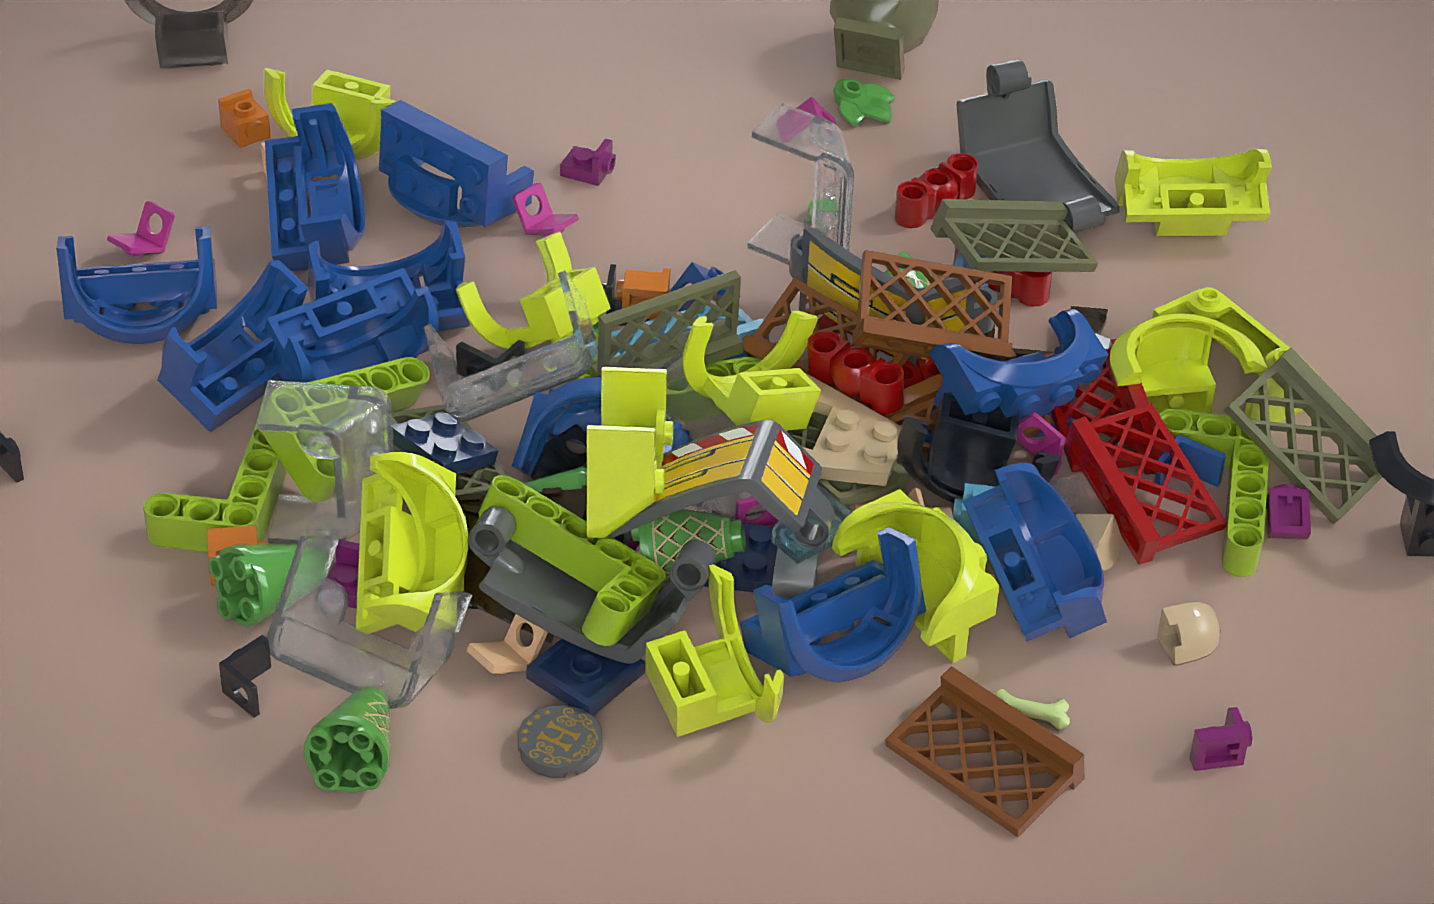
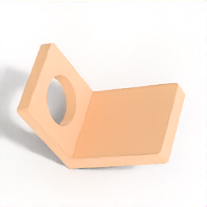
M515 614L504 641L470 643L466 651L492 674L526 671V666L537 658L548 632ZM524 623H528L534 633L533 641L528 647L520 639V629Z

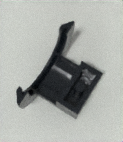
M944 393L932 424L927 463L923 458L921 448L927 435L929 422L906 416L897 441L900 462L906 472L918 484L952 503H955V498L963 499L965 483L996 487L1000 484L995 470L1008 465L1009 457L1017 440L1020 414L1006 418L1000 407H997L990 412L983 413L979 411L965 415L954 395ZM1037 451L1032 464L1048 483L1056 471L1060 456Z
M1386 431L1370 439L1369 446L1374 465L1380 475L1391 486L1406 495L1400 519L1407 556H1434V479L1412 467L1400 451L1396 432Z

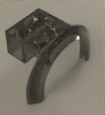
M125 0V2L137 16L155 25V41L160 68L228 64V23L240 17L249 8L253 0H224L212 8L195 12L170 9L155 0Z

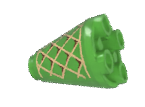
M688 509L675 511L631 530L633 541H640L641 555L655 562L665 571L666 577L664 581L670 580V569L681 548L688 541L700 540L709 544L715 551L716 563L735 557L737 552H745L746 547L742 519L733 520L732 516Z
M366 686L355 691L312 727L304 742V759L310 772L314 775L315 784L325 791L337 790L357 793L373 790L380 786L390 765V710L387 696L380 689Z

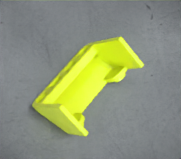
M1205 287L1153 310L1152 318L1168 314H1192L1204 316L1234 328L1248 337L1257 346L1268 368L1290 349L1284 342L1215 288ZM1215 339L1218 343H1220L1223 347H1225L1229 352H1231L1234 356H1236V354H1235L1227 345H1225L1223 342H1221V341ZM1259 372L1256 374L1261 376L1264 372ZM1270 377L1267 380L1268 396L1284 398V390ZM1258 390L1255 391L1253 394L1259 395ZM1246 403L1245 414L1250 419L1260 420L1259 404ZM1268 405L1270 422L1286 420L1285 407ZM1294 408V415H1296V414H1298V413H1300V412H1302V411H1304V410H1303V409H1299V408Z
M602 367L601 426H587L588 538L607 537L653 504L656 494H664L665 469H661L665 445H673L674 430L673 421H666L667 369Z

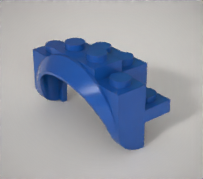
M403 267L267 318L265 326L282 356L278 372L286 388L405 357L417 358L419 354L430 351L439 329V319L435 303L427 285L415 289ZM394 315V316H393L392 318H390L388 321H386L385 323H383L384 318H387V317H390V316Z
M1075 309L1063 310L1056 316L1050 317L1048 322L1053 328L1060 346L1055 348L1054 355L1045 357L1042 351L1002 362L974 354L955 343H944L934 347L929 354L944 378L933 402L939 408L944 393L954 395L965 415L979 411L986 413L1000 407L1006 418L1020 414V420L1034 412L1042 416L1052 411L1055 406L1064 405L1072 400L1079 384H1087L1095 380L1100 374L1108 353L1086 318Z
M1018 463L995 470L1000 485L964 500L963 504L1026 641L1033 640L1064 626L1069 638H1072L1107 623L1101 604L1104 589L1102 566L1094 546L1073 511L1059 493L1040 475L1038 469L1033 464Z

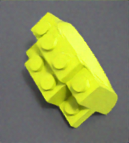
M1252 149L1239 154L1213 158L1161 159L1141 156L1135 150H1123L1114 175L1117 204L1124 206L1125 222H1155L1156 236H1227L1232 221H1268L1270 207L1266 182L1272 169L1270 156L1267 149Z
M389 452L370 456V470L377 474L362 479L356 630L370 634L398 624L416 633L423 634L451 625L452 596L464 591V574L469 545L466 516L455 497L456 473L413 453ZM403 499L412 515L402 511Z
M901 489L865 504L850 513L839 526L833 539L832 549L839 556L857 550L856 566L858 567L871 560L883 564L877 532L890 527L916 539L926 612L917 616L914 625L921 631L920 638L929 647L935 645L952 663L966 657L969 628L996 615L999 585L995 578L985 572L987 554L981 545L975 543L955 520L948 517L938 507L931 509L919 505L917 502L912 501Z

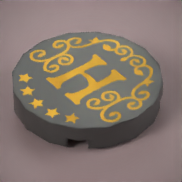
M568 705L547 706L534 711L523 720L517 732L518 751L525 766L537 774L552 778H565V773L575 771L576 775L586 772L597 763L603 751L602 728L595 717L583 709Z

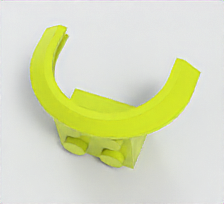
M265 68L264 92L268 109L277 125L288 137L298 136L293 115L286 101L285 72ZM326 70L312 87V106L329 103L334 105L345 127L356 160L367 158L380 150L381 110L396 103V101L390 99V85L331 70Z
M561 232L551 234L536 241L545 266L547 284L519 299L529 324L528 327L504 328L485 309L474 281L463 282L458 285L456 292L464 313L471 326L483 339L504 349H509L518 340L525 342V349L547 340H551L553 344H558L571 339L574 336L572 331L577 328L582 329L596 324L599 321L597 316L611 309L596 267L572 270L571 260Z
M798 310L792 311L783 335L773 350L752 368L726 377L711 375L707 373L705 368V349L714 326L713 323H706L708 319L706 316L699 317L693 323L683 351L682 367L687 382L696 392L711 398L715 405L736 426L761 420H771L780 424L786 431L807 428L821 389L800 368H790L806 349L808 338L813 334L818 321L817 316Z
M1192 314L1162 315L1127 329L1114 342L1109 358L1111 371L1117 385H1134L1142 382L1149 404H1153L1158 414L1167 409L1211 413L1216 383L1207 365L1212 337L1223 342L1236 354L1245 374L1265 372L1268 367L1257 346L1244 334L1216 320Z
M713 564L709 565V594L714 621L720 639L693 647L686 631L683 630L646 642V674L677 737L752 712L761 721L770 723L776 719L783 695L784 675L781 669L776 671L773 681L769 673L764 674V686L758 679L744 647L736 618L734 578L730 572Z

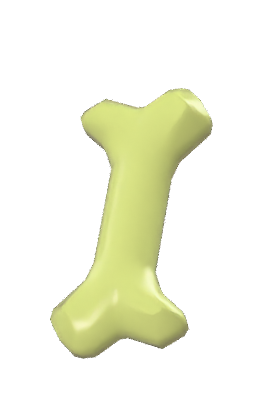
M1004 689L993 693L1027 717L1047 721L1058 730L1064 729L1070 724V718L1066 715L1069 704L1064 699L1055 703L1045 704L1016 698Z

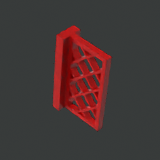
M1110 339L1109 348L1105 349L1108 356L1103 364L1104 370L1099 376L1091 381L1086 390L1078 386L1075 392V397L1078 399L1072 405L1066 403L1061 406H1055L1051 411L1057 431L1066 440L1070 429L1067 422L1071 417L1074 419L1086 417L1089 422L1106 418L1108 414L1115 415L1149 404L1142 382L1134 385H1117L1109 361L1111 348L1116 339ZM1055 353L1044 354V355H1045V357H1047V356H1050V355H1054ZM1100 387L1112 393L1114 397L1108 402L1093 393ZM1087 402L1101 411L1094 417L1079 408ZM1147 418L1132 422L1130 426L1132 429L1152 435L1154 431ZM1101 432L1111 437L1107 442L1109 444L1116 445L1121 439L1120 435L1112 432ZM1126 438L1124 445L1132 448L1134 453L1143 456L1148 447L1146 444ZM1064 444V452L1071 472H1082L1066 444ZM1152 447L1149 458L1158 461L1165 451ZM1120 458L1116 462L1118 468L1139 466ZM1144 467V475L1156 474V471Z
M1152 403L1093 422H1089L1086 417L1072 421L1065 444L1107 514L1114 515L1121 536L1138 565L1153 561L1156 552L1225 530L1227 521ZM1147 418L1154 429L1153 434L1149 435L1130 428L1132 422ZM1109 431L1120 435L1121 439L1118 447L1101 441L1097 433ZM1129 438L1148 445L1144 456L1123 449L1125 439ZM1152 447L1169 452L1173 459L1171 465L1149 458ZM1118 458L1139 465L1137 475L1133 476L1120 471L1116 465ZM1144 467L1167 475L1163 486L1142 479L1141 475ZM1173 477L1187 482L1191 488L1190 495L1167 488L1170 478ZM1136 488L1158 495L1155 507L1138 501L1135 496ZM1166 498L1186 505L1182 516L1159 509L1162 499ZM1192 507L1206 512L1211 521L1201 524L1187 519L1186 516L1189 508ZM1155 518L1178 526L1176 532L1160 537L1153 525Z

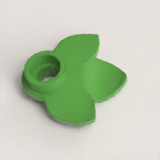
M842 79L836 83L833 91L835 95L834 100L839 106L841 116L850 124L857 126L864 117L888 124L891 122L892 110L889 104L894 101L895 97L889 90L873 83L861 84L854 79Z

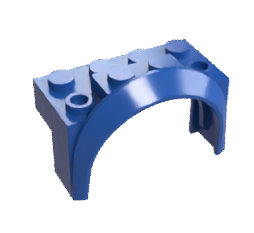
M402 100L381 110L379 171L389 176L388 187L394 199L421 219L443 226L444 221L449 220L457 222L458 228L486 227L516 212L517 210L512 200L513 195L533 185L534 170L523 166L507 175V154ZM427 163L452 176L454 179L433 174L422 168L421 165ZM459 185L462 189V198L459 202L460 209L457 208ZM532 195L526 199L525 207L532 203Z
M332 103L292 109L293 121L298 136L265 141L273 261L280 260L290 271L308 269V245L318 240L320 256L325 261L335 265L350 263L349 251L354 250L365 231V205L360 175L349 137ZM334 174L339 176L334 179L311 181L314 177H329ZM307 187H308V192H309L310 210H311V217H310V218H308V208H307V194H306V189H307Z
M444 221L437 240L422 251L400 260L378 265L356 267L335 265L325 261L320 256L318 240L308 245V290L311 302L404 267L415 289L421 288L419 277L423 276L425 286L427 285L436 306L439 319L438 332L469 327L470 325L456 292L458 285L463 283L465 254L457 222ZM392 315V316H390V317H387V318H384L383 323H385L386 321H388V320H389L390 318H392L394 315Z
M211 227L195 228L198 260L77 268L74 237L59 236L56 250L64 320L73 319L74 322L84 324L88 329L104 338L128 344H146L165 340L172 327H175L178 333H180L192 324L199 315L210 312V309H217V281L215 259H213ZM150 302L152 306H160L149 310H126L134 307L135 303ZM104 307L103 315L99 314L100 308Z
M280 260L269 262L257 282L242 300L204 333L186 343L179 336L175 327L171 328L163 345L162 367L157 381L209 432H212L283 382L278 372L282 356L265 323L267 318L301 306L308 287ZM244 327H248L262 342H256L244 330Z
M602 378L578 379L566 383L557 389H549L548 395L535 391L522 437L511 466L522 473L531 475L548 436L555 438L575 424H578L586 433L588 425L601 426ZM673 421V445H665L664 453L693 441L689 436L690 431L681 428L682 424ZM576 439L568 440L569 442L584 445L581 441Z
M890 527L877 532L883 564L871 560L791 599L780 598L774 595L770 585H764L753 590L758 614L740 622L746 652L778 670L781 669L783 673L791 677L809 673L825 681L844 682L861 678L875 671L900 649L909 636L917 616L926 612L916 539ZM878 616L886 620L887 624L891 627L874 620L872 617ZM863 619L843 637L830 643L816 645L821 641L822 637L834 631L847 630L854 626L855 621Z

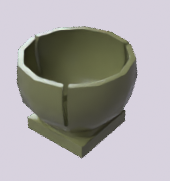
M831 0L829 11L835 23L834 39L837 67L901 80L905 70L904 54L923 43L937 15L939 0H902L901 2L900 0Z

